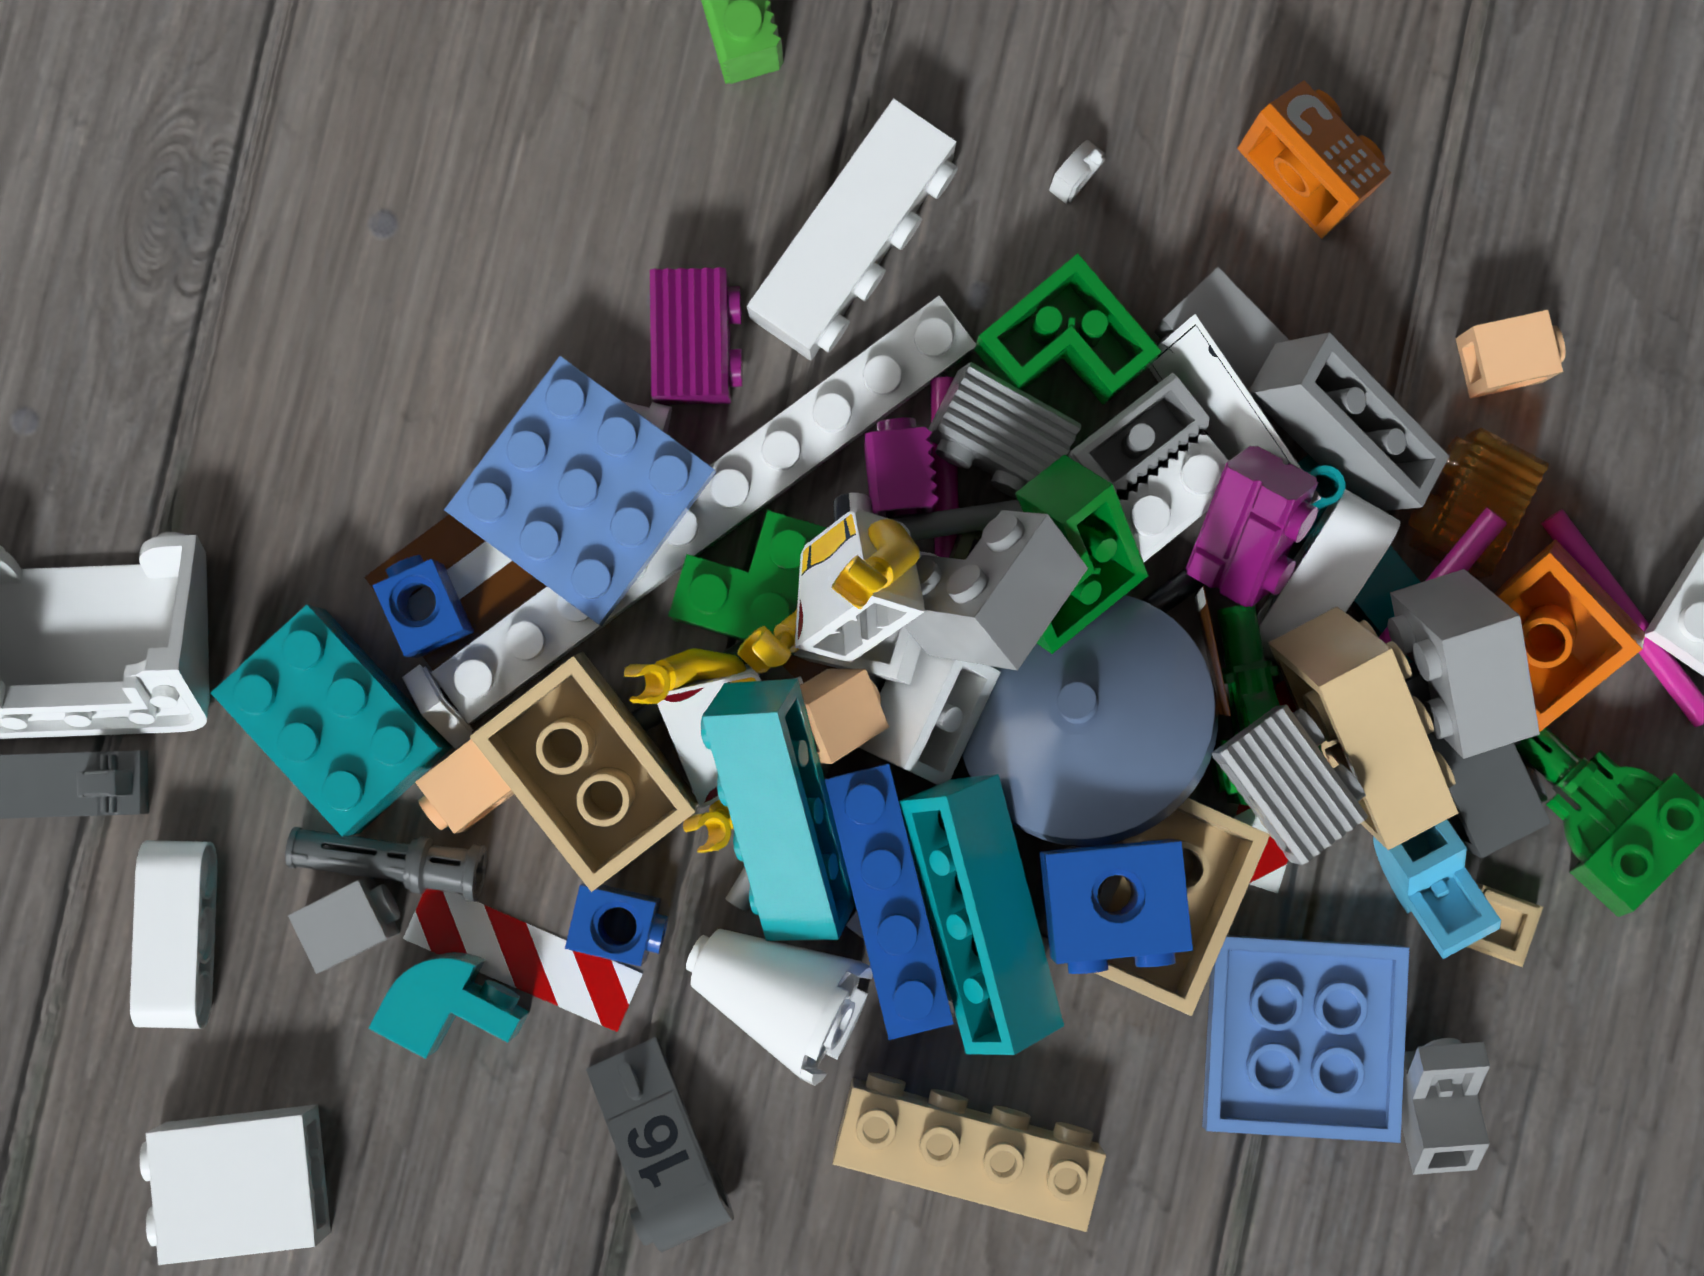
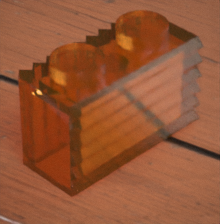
M1480 427L1467 434L1464 439L1456 436L1445 450L1449 458L1441 471L1445 473V476L1435 495L1429 494L1423 507L1414 509L1408 523L1409 526L1417 529L1409 546L1441 562L1486 507L1505 520L1508 524L1467 571L1477 580L1490 577L1496 570V565L1501 560L1502 553L1506 550L1508 542L1513 537L1514 530L1518 527L1520 519L1531 502L1532 496L1537 491V486L1543 480V475L1549 468L1548 462Z

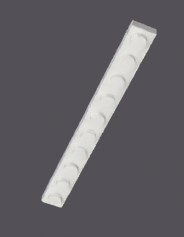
M937 296L712 463L710 466L715 469L716 474L602 626L594 622L549 587H545L432 671L431 674L466 722L474 724L681 570L686 554L696 557L701 555L877 424V422L927 387L934 378L940 377L974 352L976 343L942 298Z

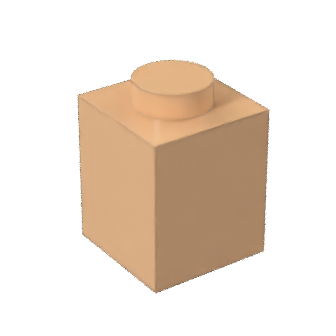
M826 669L800 685L820 763L833 764L889 728L881 708L879 690L870 679L866 669Z

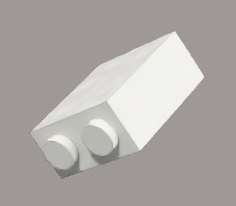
M318 1104L165 1122L146 1133V1142L142 1144L140 1150V1169L144 1180L150 1181L152 1207L149 1208L146 1217V1233L150 1245L157 1247L158 1265L316 1247L331 1233Z

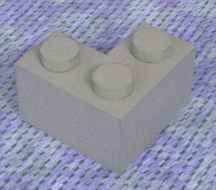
M1001 510L997 517L991 520L984 528L982 538L966 560L921 555L916 566L925 612L904 627L929 656L1018 671L1088 567L1048 514Z
M1465 569L1390 592L1395 617L1388 619L1389 635L1391 641L1398 645L1403 654L1407 655L1417 665L1424 680L1428 681L1431 700L1425 701L1424 707L1434 726L1432 734L1436 739L1444 738L1465 759L1540 734L1521 618L1517 612Z

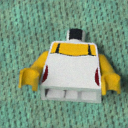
M846 493L836 497L833 501L834 523L808 542L802 550L796 611L775 627L774 635L765 626H762L755 630L738 649V655L756 673L762 674L767 672L770 667L783 665L788 661L791 653H795L799 649L851 663L925 612L916 566L920 557L919 547L913 541L909 529L903 523L873 514L872 500L869 496L862 493Z
M691 648L656 661L655 664H630L625 668L624 676L638 677L644 675L646 680L643 693L639 696L630 697V702L658 705L700 808L702 809L710 805L709 812L688 817L683 822V829L685 832H690L705 825L708 829L709 837L707 842L697 849V852L718 851L728 844L733 824L728 807L721 803L718 796V772L712 751L705 747L702 740L701 719L703 713L724 683L761 681L758 673L748 664L744 665L743 661L736 655L698 648ZM801 676L794 678L799 680L800 685L803 684Z

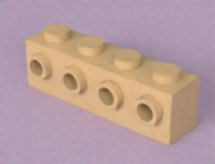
M868 1073L867 1081L856 1078L852 1079L833 1151V1165L1087 1232L1106 1154L1100 1144L1092 1142L1093 1132L1062 1122L1055 1123L1054 1131L1029 1125L1030 1115L1003 1106H993L991 1114L966 1108L967 1098L943 1090L931 1089L929 1098L904 1091L906 1085L904 1081L879 1073Z

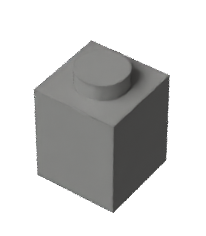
M371 877L357 880L288 915L316 974L330 969L400 934L394 922L400 918V912L393 895L384 884L377 886Z

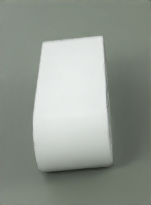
M1346 489L1337 502L1326 508L1293 559L1296 561V566L1288 583L1278 595L1271 593L1257 615L1265 657L1277 663L1268 642L1335 607H1339L1345 613L1347 612L1396 536L1400 526L1398 519Z
M146 840L139 849L135 870L130 1014L135 1027L203 1029L208 1022L213 994L217 892V854L215 846L211 842Z

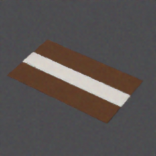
M450 514L364 577L374 590L372 585L388 579L385 570L406 558L421 555L424 562L434 559L444 564L474 633L422 656L433 671L547 587ZM420 587L409 597L408 611L415 621L428 618L435 609L436 598L430 587Z

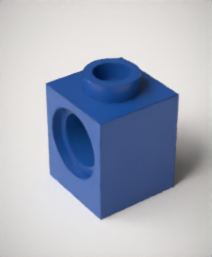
M421 555L412 556L388 567L385 570L388 579L372 585L402 653L406 657L420 658L474 633L443 563L434 559L424 562ZM428 586L436 598L435 609L428 618L415 621L408 611L409 597L416 589Z
M585 883L581 884L565 949L641 967L647 961L649 952L660 954L669 916L658 914L662 898L607 885H600L591 892ZM621 907L633 914L637 929L632 940L626 942L616 941L606 933L604 918L610 908Z

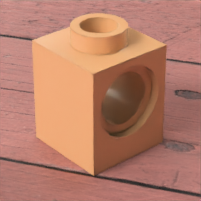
M1549 310L1476 325L1455 338L1470 399L1543 383L1563 372L1561 362L1565 359V342L1558 326H1552Z
M472 739L415 782L424 794L418 800L424 813L437 828L443 830L449 826L454 834L467 831L514 795Z

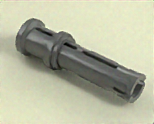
M294 827L287 840L285 862L289 868L299 867L351 876L404 882L405 888L410 889V892L415 894H423L427 889L462 893L466 901L476 902L482 892L485 880L487 849L484 844L476 843L470 849L434 844L431 837L420 836L418 839L414 838L410 844L363 838L361 836L342 837L340 834Z

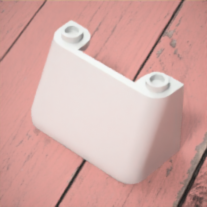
M178 532L161 533L157 537L143 543L139 555L140 564L21 569L17 561L0 545V739L187 732L197 730L206 724L210 701L206 552L197 535H185Z

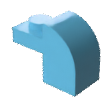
M1448 820L1433 826L1390 850H1387L1373 836L1378 860L1392 890L1407 914L1413 913L1442 959L1500 929L1501 919L1465 868L1467 848Z

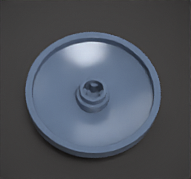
M1124 595L1053 654L1036 643L1018 671L993 667L1001 673L962 753L966 768L971 777L999 774L1011 823L1024 832L1043 840L1071 846H1095L1122 841L1145 832L1170 816L1184 803L1203 777L1211 760V753L1215 747L1218 731L1219 711L1214 682L1197 645L1173 618L1147 602Z

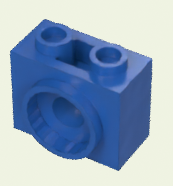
M1162 839L1040 851L1050 958L1056 964L1067 963L1069 974L1109 970L1108 959L1134 957L1136 967L1167 966L1176 963V952L1193 951L1182 841ZM1110 876H1124L1131 888V896L1127 905L1118 911H1104L1097 898L1101 883Z

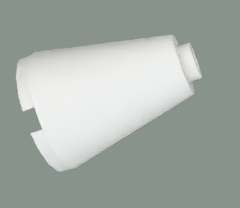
M724 929L716 930L710 938L702 935L693 946L686 963V969L692 972L691 987L801 1080L814 1086L820 1083L827 1075V1073L817 1068L825 1055L836 1060L838 1059L864 1007L868 993L857 988L860 978L872 979L873 976L871 966L858 960L776 941H766L763 938Z

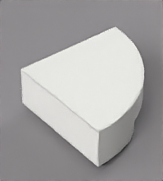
M1089 140L1084 141L1055 173L1049 191L1065 204L1068 201L1071 203L1105 161V153Z
M419 664L402 677L422 716L455 749L471 739L469 737L473 731L471 725L445 699L440 690L441 686L426 666L423 668Z

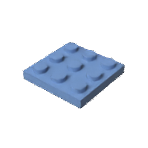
M559 356L444 511L602 626L708 485L716 471L567 360Z
M1227 935L1210 973L1202 1127L1206 1131L1401 1143L1409 947L1403 945Z

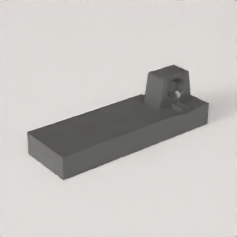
M148 751L0 755V819L149 814Z

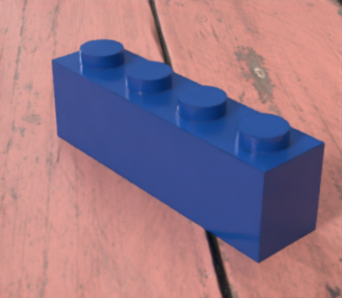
M889 763L826 778L825 783L888 1039L892 1040L954 1024Z

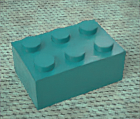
M305 605L211 692L212 696L342 837L360 834L453 748L328 611L311 605Z

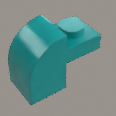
M453 952L429 958L404 972L388 990L368 1029L426 1059L438 1051L456 1016L508 1043L518 1035L530 1011L517 1005L520 996L509 988L491 980H485L483 986L474 982L485 959L472 954Z

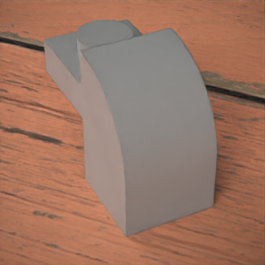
M1442 1038L1431 1041L1425 1046H1420L1416 1051L1405 1052L1401 1123L1413 1175L1478 1169L1490 1144L1477 1095L1490 1068L1484 1042L1461 1043L1458 1039Z

